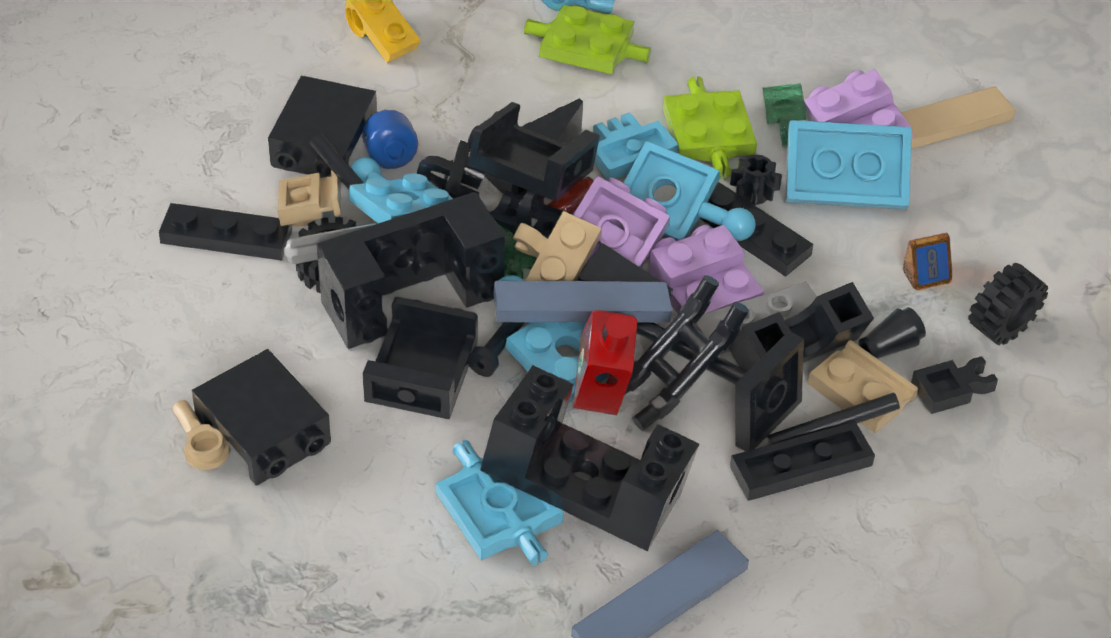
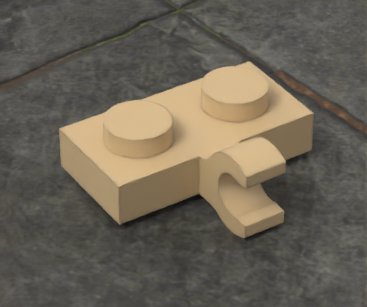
M563 211L548 239L533 227L521 223L513 236V239L517 241L514 247L525 254L537 258L525 281H577L578 276L602 235V228Z

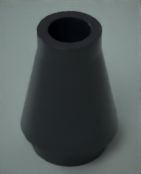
M907 307L903 310L897 308L868 335L859 339L858 343L861 348L879 359L918 346L920 340L926 336V329L920 316L912 308Z

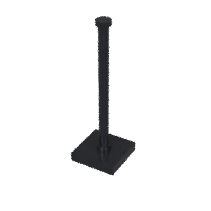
M637 322L636 333L654 342L665 330V328L654 322ZM789 331L748 371L719 356L706 369L735 384L736 447L744 451L755 449L802 402L804 338ZM681 338L670 350L689 361L697 354Z

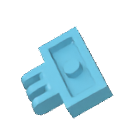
M631 113L621 115V122L615 117L607 120V127L603 122L593 126L594 133L600 135L594 164L607 180L628 175L645 141L678 153L679 144L659 120L641 126Z

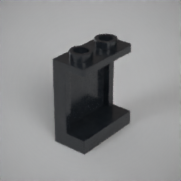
M301 75L268 136L271 166L306 175L320 173V178L330 177V167L309 144L310 140L319 133L326 137L349 164V158L363 132V126L368 118L377 112L376 91Z
M511 102L500 111H496L489 119L473 128L467 144L468 148L471 149L468 166L555 202L593 171L600 139L599 134L585 129L565 145L518 125L520 104Z
M394 297L391 304L392 320L376 361L368 360L363 370L364 402L450 420L469 368L467 357L478 343V315L475 312L465 311L460 308H450L420 300Z
M269 349L260 352L191 390L195 414L201 424L214 425L222 433L225 439L247 463L250 480L256 486L270 478L280 476L287 468L306 457L318 454L331 442L329 414Z

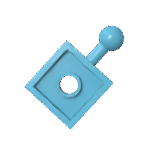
M645 141L624 184L630 188L631 195L642 201L645 198L653 199L666 208L667 212L665 214L670 216V226L662 238L671 237L678 241L690 237L700 217L721 226L725 225L736 241L749 238L755 230L754 216L748 210L734 208L727 211L708 203L721 177L719 170ZM663 185H670L676 189L675 196L667 202H660L654 198L655 191Z
M368 157L359 158L351 165V168L364 183L350 185L348 201L377 223L453 199L447 191L439 189L423 175L411 173L403 175V179L387 180L382 176L380 165L374 159Z
M507 275L502 277L499 281L524 280L515 275ZM528 322L527 326L507 338L505 348L527 372L534 365L574 384L569 403L572 402L575 395L580 335L587 322ZM561 345H568L573 347L578 355L573 358L564 357L557 352L556 348ZM601 373L595 379L601 382L609 377L610 373Z

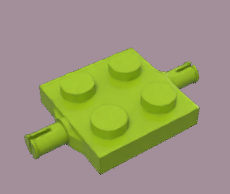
M563 5L553 21L543 23L528 18L524 26V34L544 38L540 44L539 57L611 75L617 64L624 59L629 58L648 63L651 54V47L630 43L634 34L635 21L623 19L614 14L606 15L589 11L580 6Z
M695 76L687 81L691 94L663 97L662 108L669 132L679 144L678 154L692 160L698 159L712 162L714 169L720 172V179L722 178V173L725 179L732 172L728 159L736 156L755 155L757 141L740 90L706 92L702 77L697 76L696 81Z

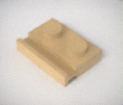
M332 170L331 176L320 178V173L279 180L277 212L281 226L290 224L294 227L308 226V223L321 219L322 212L334 210L335 216L341 215V183Z
M852 340L846 343L843 350H837L809 373L808 385L841 409H846L894 392L900 404L899 410L860 422L874 433L899 414L906 403L909 401L912 403L916 399L918 387Z

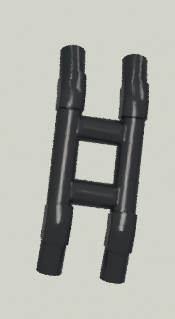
M703 276L695 292L691 293L686 303L679 310L680 313L637 361H634L632 376L625 395L641 386L652 374L651 371L667 386L650 400L645 408L632 417L634 423L641 431L646 430L658 419L664 418L680 403L681 397L719 354L723 350L726 351L733 343L740 331L741 324L749 313V309L745 305L734 302L725 318L720 320L716 329L709 336V340L697 330L693 324H696L704 315L711 303L710 299L719 286V282L711 276ZM681 338L697 354L678 373L664 359V356Z

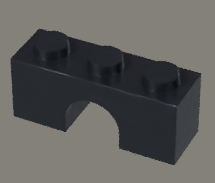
M851 282L817 296L806 309L791 318L784 320L781 313L778 312L742 327L730 345L729 350L737 365L748 371L790 331L804 338V363L846 345L849 340H858L874 317L856 286Z

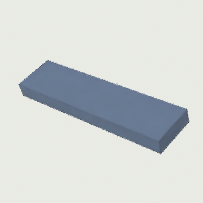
M494 282L493 293L497 322H587L594 310L634 316L637 318V322H671L672 306L666 282Z
M716 530L572 626L571 636L573 638H648L748 570L749 560L722 533Z

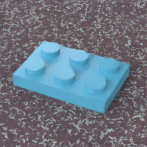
M790 120L788 126L785 203L907 210L910 197L912 127Z

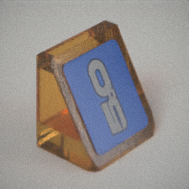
M948 233L914 239L908 242L902 270L913 289H927L949 284L952 281L951 247Z

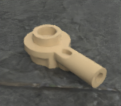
M178 401L173 406V412L186 432L187 442L184 448L186 462L192 468L198 470H211L224 464L229 458L231 451L229 442L219 430L212 428L210 424L202 425L188 401Z

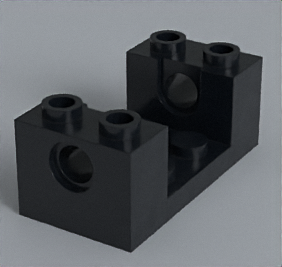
M476 192L317 243L321 303L348 349L364 343H371L386 336L388 329L387 317L382 309L383 295L391 294L421 282L430 281L445 274L464 306L468 308L493 300L494 282L499 281L505 276V235ZM408 249L404 254L400 255L401 251Z
M532 365L493 420L480 471L648 552L682 493L699 443L657 424L648 438L641 460L562 423L574 384ZM574 473H586L592 478H590L589 480H583L577 477Z

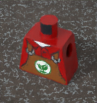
M601 310L592 311L580 335L573 408L617 416L633 372L637 318ZM601 373H610L606 384L598 382L595 377Z

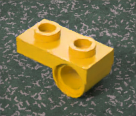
M346 0L345 17L350 29L358 37L367 35L387 63L419 47L420 38L392 0Z

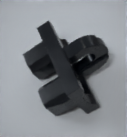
M462 140L458 144L454 160L449 161L439 156H427L419 163L417 174L427 177L429 182L439 189L447 191L453 199L476 192L479 196L480 192L463 186L460 183L478 189L485 172L468 166L470 149L468 148V143ZM431 171L444 174V178L438 177Z
M508 190L502 195L498 206L493 211H490V214L504 233L505 241L510 243L517 242L513 239V236L521 223L532 227V218L537 220L533 228L548 239L563 213L560 209L544 204L543 196L531 191H527L525 196Z

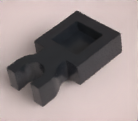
M983 356L971 359L964 367L960 368L956 366L953 360L915 370L913 371L911 383L918 387L917 393L929 412L934 414L970 403L973 393L987 394L994 392L998 379L995 374L986 377L978 376L983 374L986 365Z

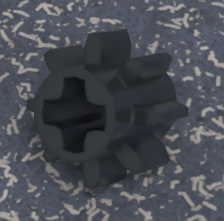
M751 155L745 159H739L738 169H732L730 185L736 187L738 195L754 205H759L767 200L773 201L774 191L780 190L782 174L775 173L776 162H772L763 155Z

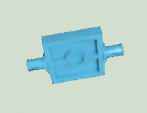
M462 440V445L458 442L452 451L464 467L457 474L437 482L436 495L478 557L483 560L509 547L519 546L531 565H538V560L542 563L547 558L548 552L542 547L536 536L563 523L562 509L556 508L480 471L483 458L478 456L468 440Z

